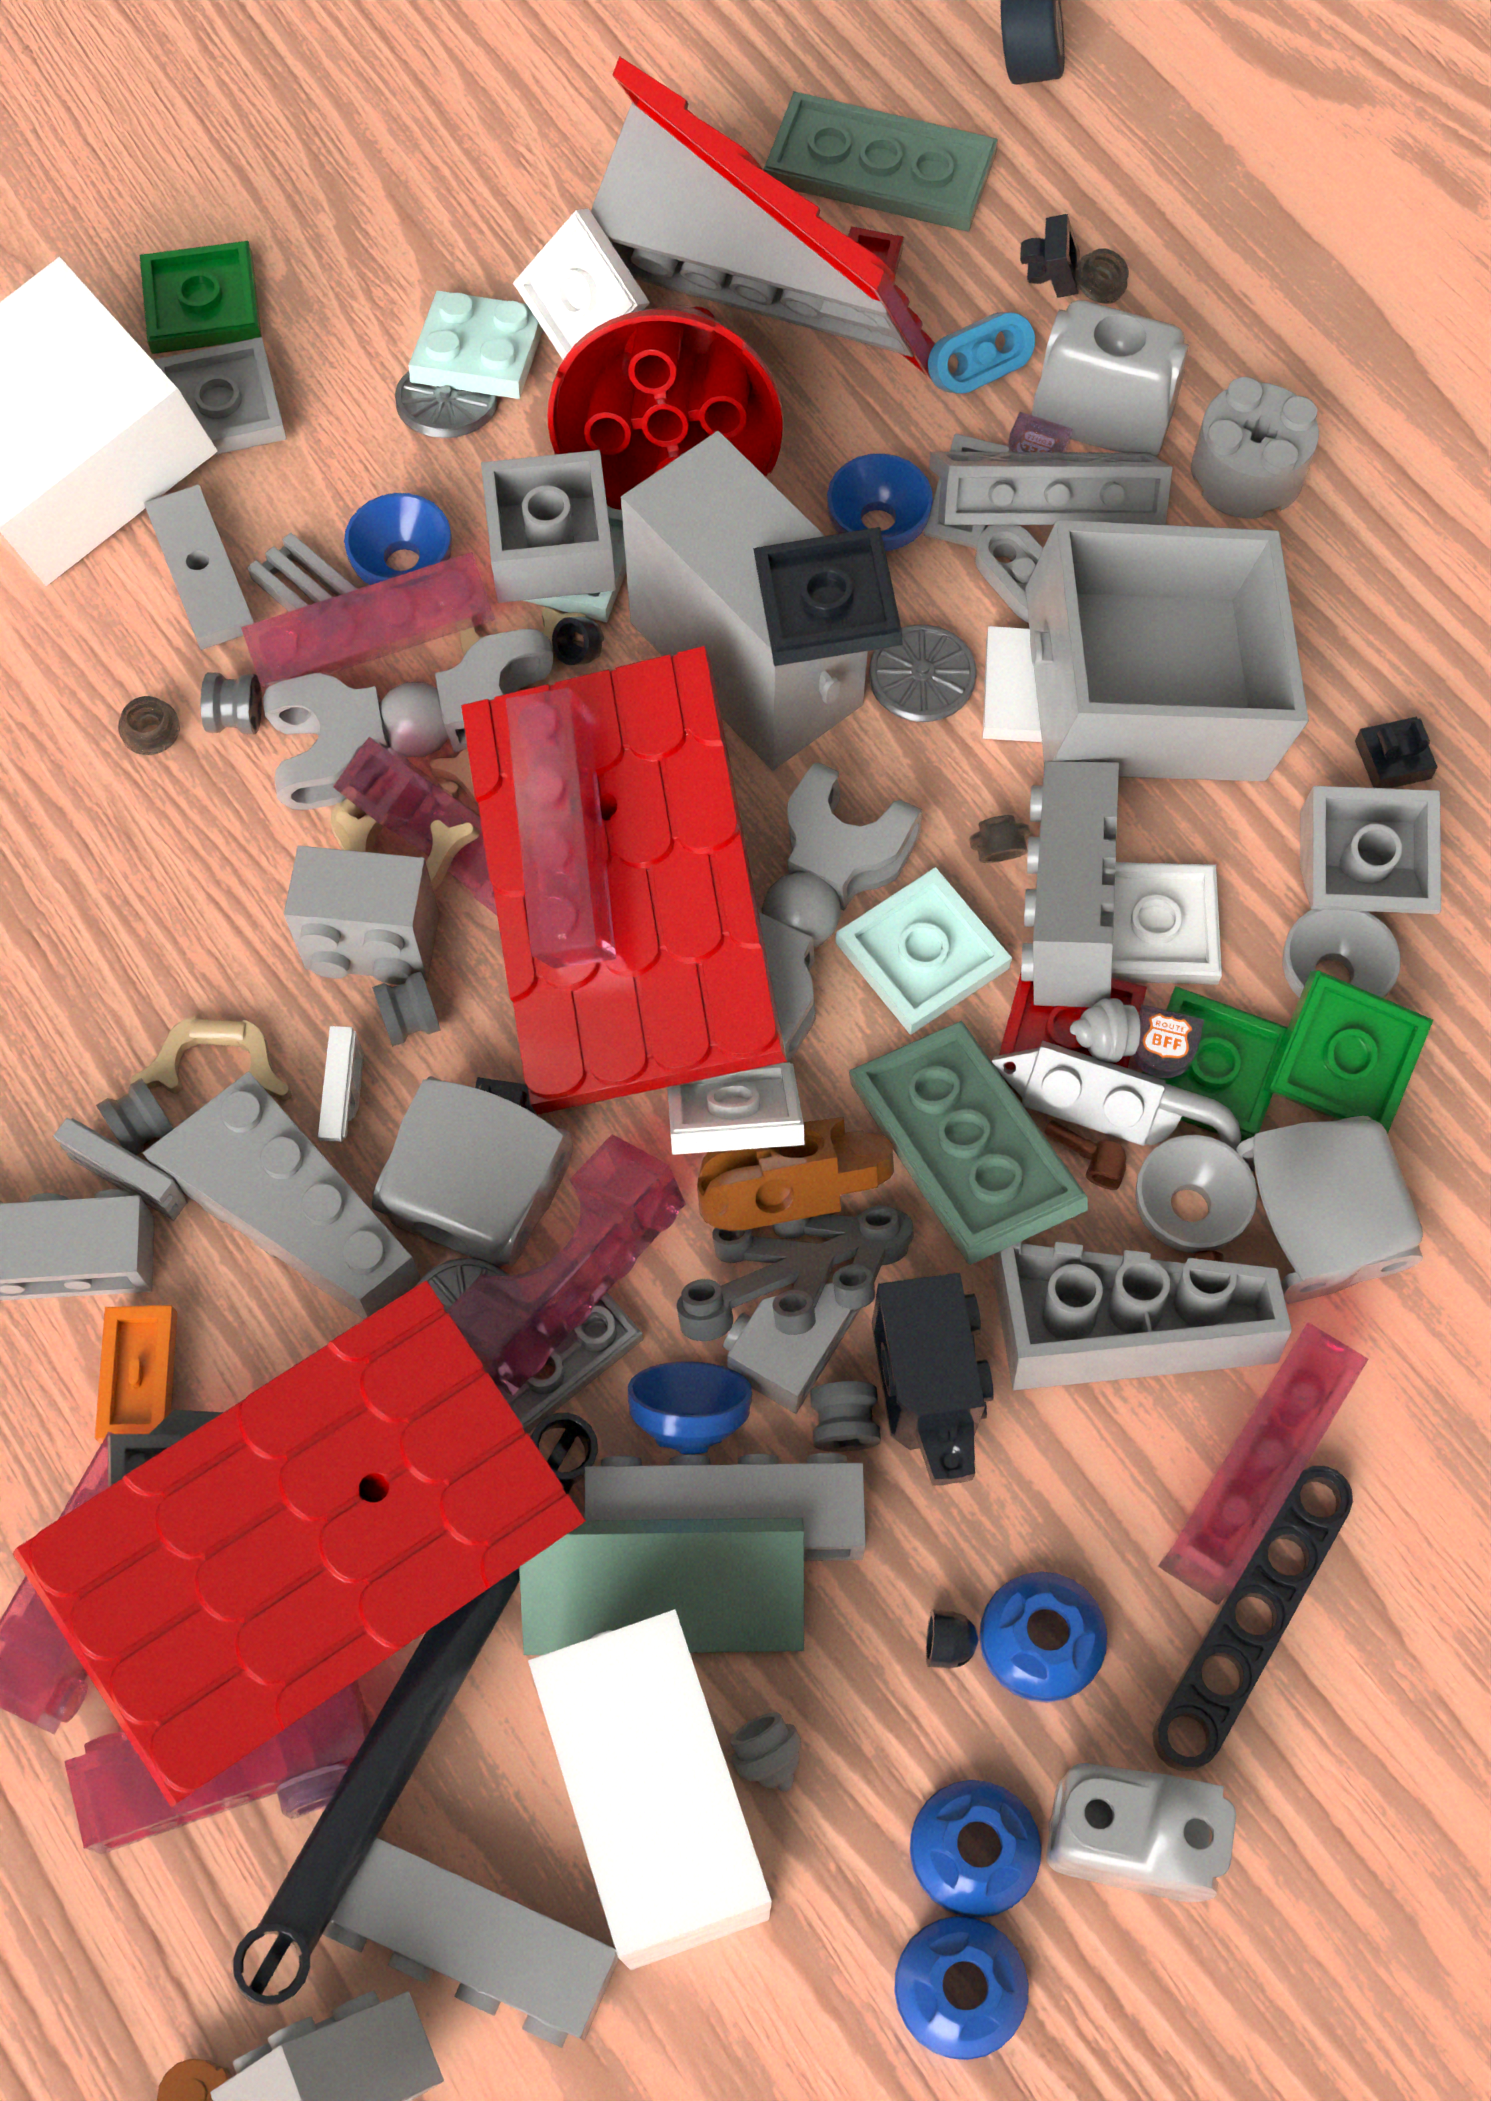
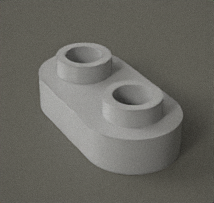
M991 525L983 530L978 538L975 554L976 567L1020 619L1029 623L1025 588L1043 548L1025 528L1019 525ZM1007 557L1012 561L1009 563H1002L996 560V558Z

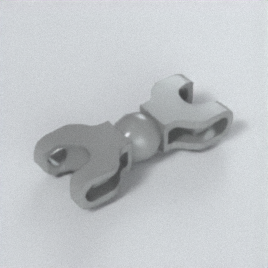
M520 629L482 637L469 648L462 661L456 667L435 673L437 688L426 682H405L391 688L382 700L376 686L354 689L347 687L339 679L322 673H312L271 685L264 693L263 706L265 717L273 727L284 734L319 735L317 741L308 751L282 761L277 767L274 778L277 799L293 810H309L336 805L365 783L372 773L379 769L396 765L394 751L405 757H425L440 750L448 739H450L454 752L466 749L467 742L461 705L484 699L493 700L496 696L517 692L525 686L546 678L553 664V650L549 638L536 629Z
M814 763L810 767L787 803L792 854L787 860L789 874L781 876L768 889L762 905V913L759 912L787 1060L784 1063H788L795 1055L816 1019L813 983L809 973L815 962L814 948L821 946L834 934L841 916V910L845 911L847 905L856 894L865 890L881 888L898 878L921 833L922 809L902 800L893 801L886 812L874 823L863 826L843 823L834 815V811L840 801V787L837 780L839 772L821 763Z

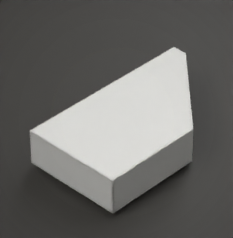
M330 1026L318 1132L319 1141L342 1142L348 1134V1121L355 1118L359 1108L364 1052L353 1027Z

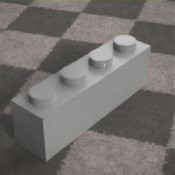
M118 1189L102 1190L97 1192L94 1198L69 1200V1198L60 1194L41 1193L29 1197L28 1202L3 1203L0 1201V1301L152 1292L155 1217L140 1195L135 1196L129 1191Z
M819 1453L806 1457V1464H779V1458L775 1455L749 1454L739 1457L738 1464L711 1465L710 1458L706 1456L680 1455L670 1458L669 1465L642 1466V1459L633 1456H610L601 1460V1466L585 1467L584 1519L586 1521L803 1517L804 1561L863 1560L866 1547L863 1463H847L846 1455Z
M379 1838L375 1839L323 1933L324 1936L361 1953L368 1939L394 1951L388 1966L428 1984L434 1970L461 1982L454 1997L495 2016L501 2002L528 2014L522 2026L523 2030L561 2048L568 2034L585 2040L619 1960L615 1948Z

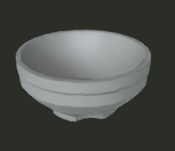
M1310 910L1296 921L1290 929L1284 944L1282 966L1285 978L1292 991L1299 998L1310 971L1316 970V965L1325 960L1340 962L1349 971V984L1382 998H1385L1392 989L1400 971V952L1397 941L1390 929L1379 918L1368 911Z
M1185 1135L1163 1142L1153 1149L1144 1160L1137 1176L1135 1198L1137 1210L1144 1225L1154 1237L1178 1251L1196 1253L1198 1251H1215L1224 1248L1242 1234L1249 1225L1256 1209L1257 1188L1249 1165L1243 1158H1240L1237 1151L1226 1143L1212 1137ZM1182 1190L1198 1192L1207 1203L1208 1215L1197 1222L1184 1221L1174 1213L1171 1206V1197Z

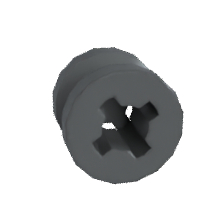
M207 672L202 682L200 702L204 730L208 733H220L225 727L237 728L243 734H256L258 732L262 715V691L259 677L256 674H243L239 679H226L221 673Z
M421 971L409 975L406 982L401 985L391 987L383 983L372 987L392 1047L405 1043L409 1034L418 1031L428 1035L441 1031Z
M142 1078L130 1084L128 1094L118 1100L107 1098L96 1105L121 1146L136 1156L142 1153L144 1143L154 1137L162 1138L174 1129Z
M843 1381L823 1384L810 1390L811 1407L818 1412L819 1424L813 1430V1446L824 1451L845 1452L868 1449L880 1444V1426L872 1420V1409L878 1402L877 1387L866 1382Z

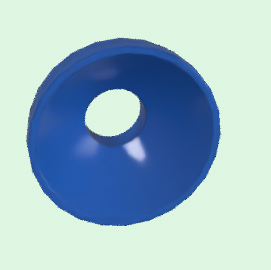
M883 453L860 456L845 463L834 474L827 492L829 518L838 534L869 529L863 524L861 519L870 511H884L894 518L895 523L890 528L881 531L885 551L902 548L913 542L925 529L933 504L932 488L924 473L906 459Z
M392 493L368 501L354 513L345 530L344 544L348 560L356 574L365 583L388 592H405L425 586L441 574L451 556L452 535L446 516L433 502L422 496L410 493ZM398 550H410L419 555L416 565L404 571L393 570L386 562L389 556Z
M703 1362L663 1363L640 1371L631 1378L628 1384L629 1413L641 1429L655 1438L657 1445L660 1447L671 1448L685 1455L702 1454L708 1452L711 1446L722 1443L723 1439L732 1435L747 1421L752 1403V1388L744 1376L724 1366Z
M1041 1571L1024 1574L1012 1579L995 1592L987 1604L980 1622L979 1641L984 1661L1000 1685L1014 1695L1026 1700L1049 1703L1062 1701L1074 1696L1092 1682L1100 1670L1106 1654L1107 1629L1104 1616L1097 1601L1083 1586L1073 1579L1058 1573ZM1043 1609L1059 1613L1065 1619L1069 1629L1065 1645L1051 1651L1036 1646L1031 1641L1027 1631V1623L1033 1613Z
M967 1780L950 1784L938 1790L925 1802L916 1816L911 1830L909 1853L914 1874L920 1886L932 1901L946 1911L962 1917L985 1918L996 1916L1014 1907L1026 1896L1036 1880L1040 1867L1041 1842L1037 1825L1030 1811L1017 1796L1004 1787L988 1781ZM983 1822L988 1824L996 1831L1000 1839L1001 1851L999 1857L993 1864L987 1867L980 1868L969 1865L958 1851L957 1838L959 1832L970 1823Z
M954 1916L939 1919L923 1927L910 1939L900 1955L895 1971L894 1994L897 2009L905 2027L920 2044L931 2052L949 2059L970 2060L989 2055L1000 2049L1014 2036L1023 2021L1027 2008L1029 1983L1025 1965L1019 1952L1004 1933L991 1924L979 1919ZM958 1962L975 1964L986 1978V1997L978 2007L971 2010L955 2008L947 2000L943 1991L944 1974L950 1966Z

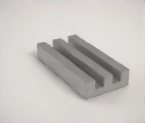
M289 533L282 539L284 547L278 550L273 546L265 553L267 560L264 563L260 564L256 560L248 566L250 577L330 647L372 612L370 600L294 534ZM294 559L297 563H299L304 569H306L311 575H313L318 581H320L325 587H327L332 593H334L340 600H342L347 606H349L351 610H347L342 604H340L335 598H333L328 592H326L321 586H319L314 580H312L306 573H304L299 567H297L292 562V560ZM279 571L282 572L316 604H319L337 621L331 625L274 575Z
M66 1118L53 1135L56 1141L61 1143V1148L68 1152L67 1156L72 1161L119 1189L129 1191L135 1196L140 1195L146 1205L174 1221L187 1204L185 1195L172 1176L74 1118L71 1120Z

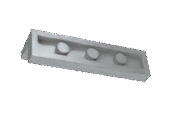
M930 452L929 469L941 478L938 520L944 525H1054L1056 520L1166 525L1172 466L1150 453Z

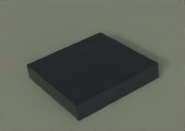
M880 527L753 548L774 666L903 645L902 629Z

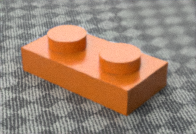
M172 1305L105 1307L95 1439L101 1445H108L110 1434H150L171 1413L178 1314Z

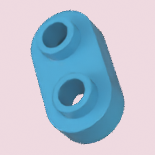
M998 312L941 338L931 349L928 358V372L932 382L945 392L962 394L971 392L1021 368L1028 362L1034 351L1035 334L1033 327L1024 316L1018 313ZM1001 331L1005 337V344L998 351L995 339ZM955 354L958 359V367L952 374L948 369V360L951 355Z

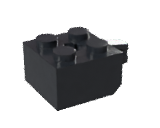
M960 1273L879 1283L871 1325L890 1436L909 1450H921L932 1486L971 1481L975 1475L974 1436L980 1419L987 1418L986 1402L993 1401L994 1396L989 1363L987 1359L976 1360L974 1335L981 1334L980 1312L976 1295L974 1293L964 1295Z

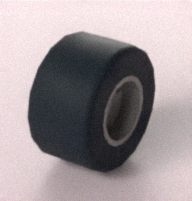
M1001 0L1003 51L1011 83L1018 85L1061 78L1064 72V32L1060 0Z

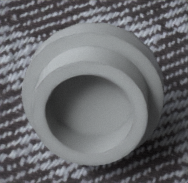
M1103 998L1096 1002L1094 1006L1084 1011L1080 1019L1072 1023L1070 1032L1076 1035V1040L1081 1046L1088 1048L1092 1057L1101 1061L1116 1063L1122 1056H1133L1137 1051L1140 1041V1019L1133 1005H1123L1117 998Z
M773 1712L759 1716L740 1727L730 1738V1743L735 1751L731 1760L739 1776L747 1781H759L766 1788L778 1787L783 1792L790 1790L794 1781V1772L799 1763V1749L801 1747V1739L795 1726L785 1724L781 1714Z

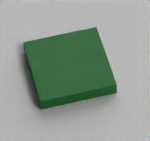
M249 241L139 255L147 342L151 354L231 344L262 337L253 257Z
M1319 970L1310 971L1263 1089L1334 1120L1369 1116L1372 1120L1381 1123L1388 1134L1433 1019Z
M1175 986L1164 1016H1172L1177 1020L1185 1019L1192 1027V1030L1187 1034L1188 1053L1182 1058L1165 1057L1162 1059L1161 1056L1150 1052L1142 1073L1165 1080V1084L1218 1101L1229 1108L1238 1120L1241 1131L1240 1143L1254 1137L1255 1133L1260 1131L1273 1093L1264 1090L1263 1087L1288 1027ZM1184 1116L1180 1119L1219 1135L1213 1126Z

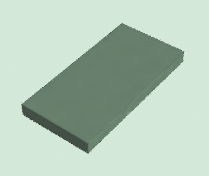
M794 91L763 171L795 191L969 232L996 155L998 139Z
M963 1021L849 1070L852 1087L884 1136L893 1144V1150L968 1265L1088 1211L1087 1195Z
M803 1517L589 1520L519 1567L524 1655H545L591 1639V1637L601 1632L614 1631L672 1610H676L690 1653L804 1651Z

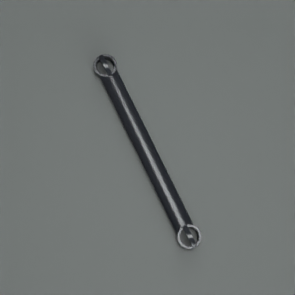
M555 1413L544 1418L534 1429L530 1437L540 1451L539 1443L544 1432L555 1428L565 1429L547 1463L563 1485L565 1493L569 1494L573 1485L585 1476V1467L592 1466L598 1453L597 1436L591 1425L582 1417L571 1413ZM576 1437H579L585 1448L584 1462L570 1472L557 1471ZM519 1568L426 1631L257 1928L248 1932L236 1947L231 1962L232 1979L237 1991L249 2002L261 2006L279 2005L293 1997L305 1983L310 1970V1956L520 1582ZM265 1935H278L251 1984L248 1986L242 1976V1973H244L243 1961L248 1948L254 1941ZM292 1943L299 1955V1969L296 1978L287 1988L279 1991L278 1995H262Z

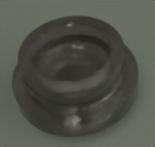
M1101 248L1084 255L1075 267V281L1083 294L1091 300L1104 304L1114 303L1121 298L1127 289L1128 266L1119 254L1110 249Z
M142 696L133 699L124 707L119 720L118 731L124 745L129 750L141 755H154L167 750L174 744L180 732V721L175 710L168 703L156 697ZM148 726H158L152 731L142 732Z
M1003 815L981 821L978 824L980 831L969 837L970 847L978 851L981 863H996L1015 859L1028 852L1026 840L1031 836L1028 824L1016 823L1014 816Z

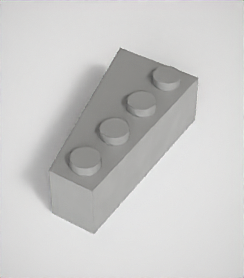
M1045 761L1043 785L1031 786L1030 822H1041L1040 837L1028 838L1027 874H1037L1036 889H1026L1024 926L1034 927L1033 943H1023L1021 981H1033L1034 1005L1092 1007L1101 999L1111 997L1119 763Z
M249 1071L143 1152L151 1165L172 1176L182 1192L200 1204L203 1210L221 1222H226L253 1240L254 1244L274 1258H279L302 1274L303 1278L363 1319H366L413 1289L421 1280L413 1257Z
M1021 1241L994 1255L992 1271L1013 1390L1275 1364L1279 1362L1292 1331L1277 1268L1188 1258L1186 1263L1150 1259L1151 1253L1124 1250L1123 1256L1083 1251V1245L1055 1242L1054 1247L1021 1244Z

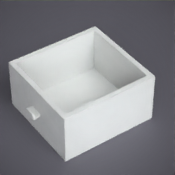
M60 257L0 302V533L43 584L48 586L145 509L144 502L161 497L218 452L179 389Z
M676 1610L614 1631L601 1632L586 1641L528 1660L618 1958L630 1970H634L768 1921L772 1901Z

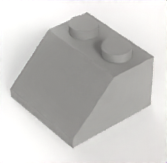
M1313 786L1300 810V871L1310 908L1439 914L1441 911L1440 791Z

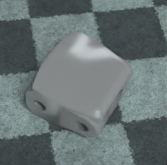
M1085 300L1072 302L1066 311L1060 309L1055 318L1046 348L1042 376L1035 393L1031 421L1057 434L1092 446L1122 453H1150L1153 456H1158L1173 416L1184 376V364L1189 344L1184 343V333L1173 324Z
M430 1076L427 1080L423 1079L401 1122L393 1151L377 1181L372 1198V1209L388 1215L391 1223L401 1229L469 1257L487 1261L498 1267L506 1264L513 1266L525 1249L535 1226L550 1207L569 1167V1160L573 1151L571 1132L560 1127L558 1129L554 1128L531 1111L500 1096L470 1086L441 1081Z
M1356 1116L1329 1122L1299 1123L1255 1133L1254 1137L1242 1141L1235 1151L1239 1153L1240 1158L1246 1161L1251 1172H1256L1260 1195L1271 1227L1283 1252L1296 1271L1286 1275L1281 1281L1284 1299L1287 1304L1333 1294L1363 1281L1404 1271L1422 1261L1423 1256L1419 1247L1423 1237L1422 1226L1388 1134L1381 1123L1372 1120L1369 1116Z
M1079 1763L1074 1765L1065 1774L1055 1790L1053 1811L1049 1822L1047 1863L1055 1872L1133 1892L1182 1902L1211 1900L1217 1896L1218 1880L1216 1878L1226 1874L1231 1865L1236 1810L1229 1800L1223 1798L1224 1786L1165 1774ZM1210 1829H1211V1831H1212V1840H1211V1843L1209 1844V1836H1210Z

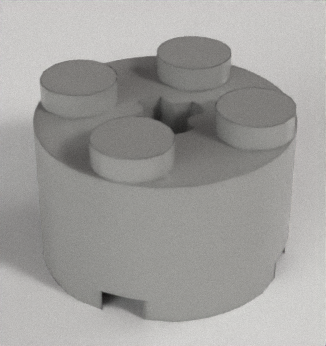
M1240 377L1233 380L1229 384L1228 389L1218 394L1207 407L1192 457L1191 473L1193 479L1196 477L1203 488L1202 496L1205 500L1223 513L1246 519L1263 517L1264 511L1280 506V511L1289 507L1301 492L1318 444L1319 429L1316 421V405L1310 399L1297 396L1293 392L1277 385L1260 383L1249 377Z

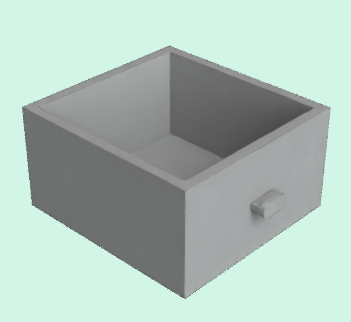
M716 431L621 496L630 623L662 656L669 654L673 656L677 655V652L705 646L711 659L722 719L772 771L863 705L868 651L774 666L753 548L825 535L719 431Z
M1056 520L1025 588L1030 628V650L1032 664L1034 665L1044 762L1119 763V777L1266 781L1309 722L1279 531Z

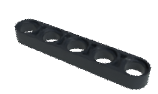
M1311 1466L1301 1471L1284 1492L1156 1720L1152 1732L1153 1746L1159 1758L1169 1767L1179 1771H1194L1209 1763L1223 1745L1350 1513L1353 1503L1352 1489L1347 1479L1337 1470L1327 1466ZM1309 1482H1319L1329 1487L1336 1497L1337 1506L1334 1514L1329 1517H1316L1305 1510L1300 1498L1302 1486ZM1277 1539H1288L1295 1542L1304 1554L1305 1564L1303 1571L1297 1575L1286 1576L1275 1570L1268 1558L1270 1543ZM1245 1597H1255L1268 1605L1272 1613L1273 1622L1271 1629L1267 1633L1253 1635L1239 1626L1235 1615L1236 1605L1239 1600ZM1212 1656H1222L1235 1664L1239 1672L1240 1682L1238 1689L1234 1693L1219 1695L1206 1687L1202 1679V1667L1206 1659ZM1188 1716L1202 1725L1206 1733V1744L1200 1755L1186 1757L1178 1754L1171 1747L1167 1731L1173 1719Z

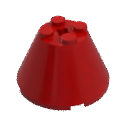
M664 305L624 314L597 326L583 336L565 356L553 380L548 401V431L555 455L600 450L606 503L609 507L622 510V495L716 431H719L765 477L768 473H772L781 449L783 410L778 388L770 371L759 355L742 338L717 322L714 315L703 307L691 308L682 305Z

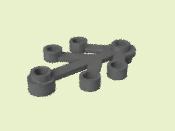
M879 1205L864 1210L856 1217L825 1214L773 1225L774 1233L786 1239L798 1238L803 1235L831 1238V1240L821 1244L752 1236L751 1229L728 1231L715 1228L712 1232L715 1255L719 1260L726 1263H737L747 1260L773 1264L721 1286L716 1281L709 1279H700L687 1284L683 1288L676 1306L680 1329L686 1337L695 1341H710L720 1338L732 1328L734 1320L732 1308L795 1282L792 1290L782 1292L775 1297L772 1307L775 1326L780 1332L787 1335L803 1334L812 1329L816 1323L815 1307L834 1265L852 1257H855L853 1264L841 1267L833 1275L835 1300L844 1308H863L875 1299L874 1282L881 1266L895 1263L907 1254L909 1244L914 1237L913 1222L906 1213L889 1206Z

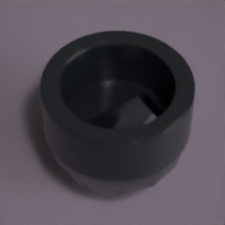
M567 617L560 620L555 626L552 634V646L555 655L562 663L567 665L587 664L598 658L602 652L604 635L601 627L592 619ZM575 632L583 635L584 642L573 640Z
M932 1609L929 1615L926 1638L927 1667L950 1669L963 1666L973 1657L976 1651L978 1635L975 1626L965 1615L954 1611Z

